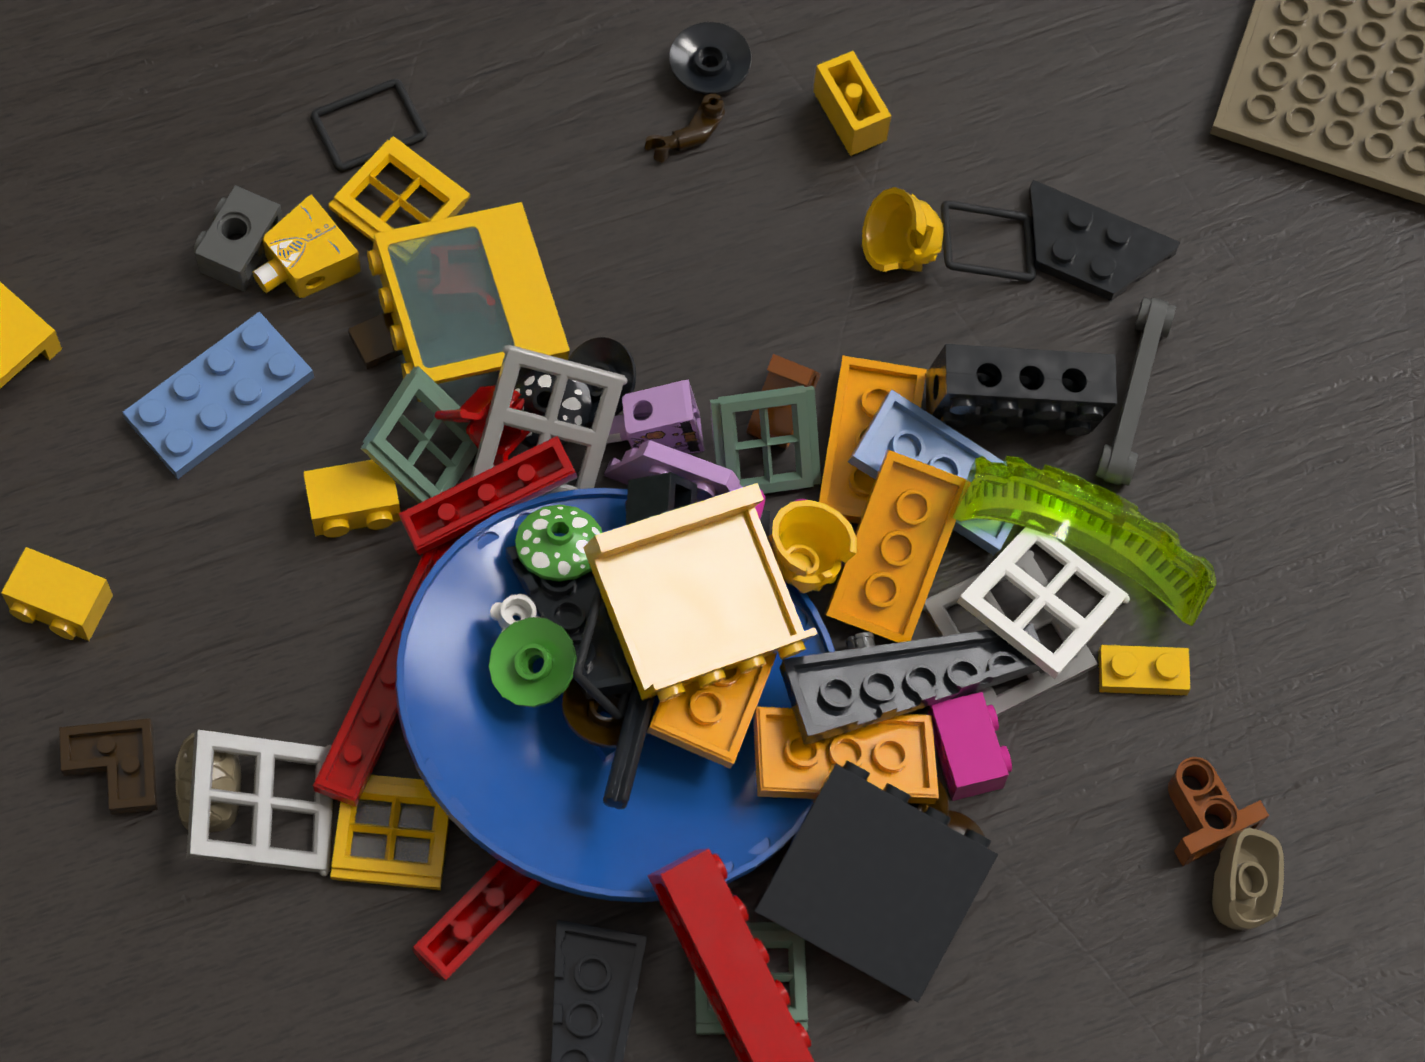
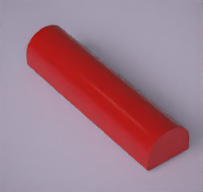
M558 436L399 513V516L418 555H421L470 531L494 514L544 495L578 478Z
M498 861L412 948V951L435 976L442 981H446L541 882L527 877Z

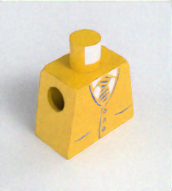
M311 194L264 235L262 242L268 262L254 270L252 274L265 293L286 282L297 297L304 298L361 272L357 249Z

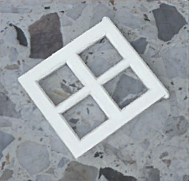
M1027 520L1024 524L1025 528L964 591L957 603L1056 679L1122 603H1128L1130 598L1125 591L1033 520ZM1035 543L1064 565L1063 569L1046 587L1016 565ZM1073 574H1076L1104 596L1086 618L1055 595ZM1003 577L1033 599L1014 622L983 599ZM1042 608L1073 631L1054 653L1023 630Z

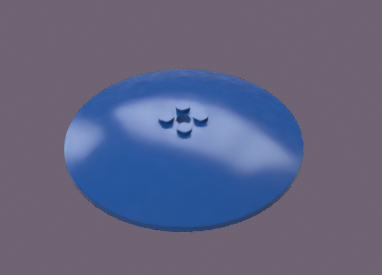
M588 488L550 493L511 506L494 514L457 540L433 566L422 582L409 608L401 633L396 660L395 691L400 724L415 767L437 803L472 841L502 863L550 887L580 896L609 901H659L647 875L694 850L707 848L710 849L712 854H717L724 863L728 873V878L725 879V882L728 884L762 865L794 838L815 800L757 797L753 716L731 769L653 736L646 731L630 799L625 809L618 810L614 807H607L603 803L616 748L594 746L573 733L562 713V697L564 692L550 703L537 707L518 706L502 697L492 683L489 670L491 649L502 632V628L497 620L491 618V607L497 602L503 603L509 596L527 595L506 559V547L515 546L518 527L525 518L542 507L561 504L577 507L590 514L601 527L602 533L626 526L625 505L628 489ZM556 533L554 535L561 537L565 536L566 534ZM785 582L803 630L815 628L817 632L814 637L804 643L805 651L789 658L835 652L830 635L818 610L808 595L801 593L796 587ZM514 615L512 617L515 621H519L521 619L517 615ZM778 653L756 707L792 708L779 669L783 659H780ZM539 658L533 663L534 673L539 672L543 668V658ZM657 695L653 704L652 718L659 703ZM598 712L601 716L611 717L607 712Z

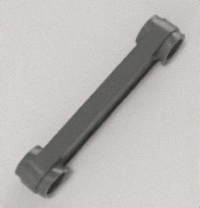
M1143 297L1134 326V329L1142 332L1112 446L1104 445L1096 471V477L1102 478L1104 482L1119 486L1121 484L1129 486L1138 459V453L1131 451L1159 339L1160 336L1168 337L1176 311V306L1168 304L1169 301L1154 297L1151 299Z

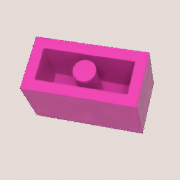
M983 692L931 705L928 715H932L934 745L951 800L955 801L1003 789L1009 776L1008 773L1012 772V762L1007 747H1000L995 733V731L999 730L997 713L992 704L986 705Z

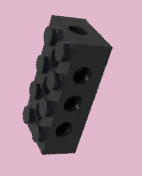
M945 344L925 374L926 412L952 429L961 428L967 424L982 425V429L987 431H1001L1007 427H1018L1032 434L1044 433L1052 429L1065 430V433L1071 436H1083L1093 432L1117 404L1115 354Z

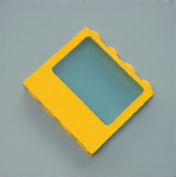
M522 202L374 233L373 250L367 251L368 263L372 275H379L383 288H379V299L384 313L391 312L394 325L390 326V334L395 351L402 350L406 363L401 365L403 379L407 374H410L413 367L417 366L437 384L498 371L501 369L505 355L503 347L508 344L568 360L570 349Z

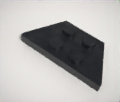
M1033 180L1031 183L1029 199H1031L1032 207L1031 220L1034 238L1035 269L1112 301L1125 292L1129 284L1140 281L1151 273L1154 266L1167 257L1170 259L1178 250L1180 242L1038 181Z

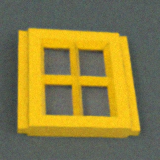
M371 775L356 807L340 802L331 865V880L441 890L450 818L431 795L423 780Z

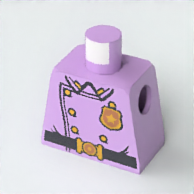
M689 380L628 393L622 397L624 414L614 416L607 443L628 440L631 448H639L640 444L651 440L684 453L705 451L700 412Z

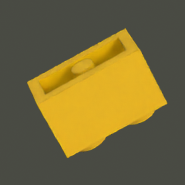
M854 51L817 65L813 92L849 155L852 156L887 141L891 114Z
M373 460L303 472L315 536L340 537L353 529L368 527L369 529L379 530L391 526L393 522L402 521L399 516L401 512L395 481Z
M28 547L23 551L1 592L10 614L26 623H33L36 619L50 625V630L63 638L73 640L77 636L87 641L91 639L113 597L107 579Z

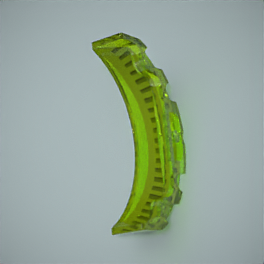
M984 456L975 458L952 517L960 522L972 519H988L1012 523L1069 543L1101 559L1132 578L1169 607L1182 622L1190 626L1194 625L1217 583L1214 567L1204 556H1196L1186 551L1180 545L1177 532L1163 522L1157 523L1147 519L1138 511V506L1099 485L1088 482L1082 477L1047 464L1042 469H1037L1019 457L1006 456L1003 463L990 462Z

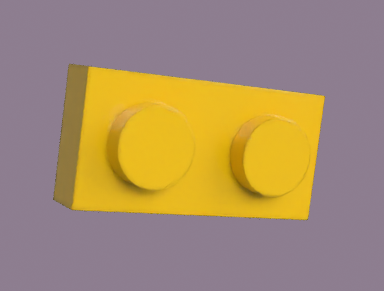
M1101 645L1098 650L1099 692L1188 695L1190 691L1189 648Z

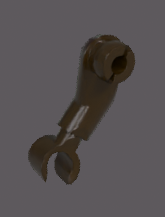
M717 94L706 95L687 127L673 131L672 135L666 137L661 135L648 136L645 139V150L649 151L655 148L654 159L661 163L667 160L670 150L676 149L681 151L703 145L711 137L725 115L724 100Z

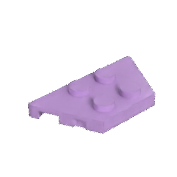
M651 440L640 444L639 448H632L626 451L622 461L615 457L612 458L604 473L605 477L628 485V480L672 472L697 484V502L743 488L740 485V480L732 470Z

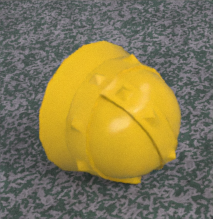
M896 187L883 190L870 205L862 228V247L866 260L874 269L882 272L894 269L921 272L923 264L936 261L937 255L941 253L944 232L943 224L938 214L925 201L917 199L914 194L910 195L905 190Z
M812 500L794 501L781 508L773 520L772 534L768 536L770 547L784 581L796 587L801 593H807L812 590L820 591L827 583H834L841 569V563H846L857 554V537L852 525L839 511L825 503Z

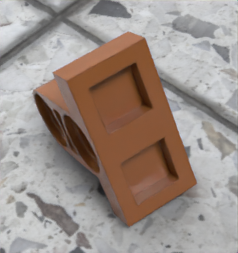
M773 354L767 368L769 373L762 391L803 385L804 387L813 386L815 389L821 373ZM791 405L768 408L770 438L793 435ZM759 409L752 413L746 433L761 439ZM790 443L778 444L775 446L787 450Z
M1186 758L1179 764L1168 783L1170 798L1191 833L1182 838L1174 850L1182 866L1224 847L1228 837L1238 830L1246 828L1260 829L1269 817L1261 800L1238 810L1214 767L1203 758ZM1182 777H1195L1200 782L1202 789L1192 790L1184 784ZM1213 814L1218 816L1223 821L1224 829L1210 827L1205 820V815Z

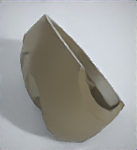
M191 733L182 742L175 767L178 814L182 825L187 830L189 826L194 733ZM214 752L212 789L241 792L242 775L238 755ZM211 802L209 832L224 831L230 828L236 820L239 805Z
M1246 828L1238 830L1228 837L1225 846L1220 852L1219 865L1214 874L1212 897L1213 912L1218 921L1231 929L1246 931L1259 927L1277 917L1283 896L1284 855L1282 846L1275 836L1261 830Z

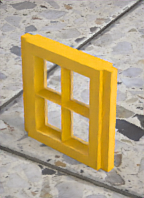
M393 136L344 185L328 206L330 210L371 241H374V233L394 229L386 221L399 207H402L420 222L425 223L456 216L470 199L471 194ZM389 162L413 179L412 183L400 195H397L375 178ZM369 183L394 201L380 217L355 200ZM420 185L444 202L430 219L406 201ZM436 236L392 245L388 248V252L407 267Z

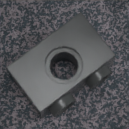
M235 185L228 198L223 197L217 204L214 212V221L209 230L202 231L195 242L194 254L200 273L245 292L254 277L252 272L260 267L266 257L262 242L264 235L283 219L280 204ZM234 234L244 235L241 239L238 240L228 239L231 235Z

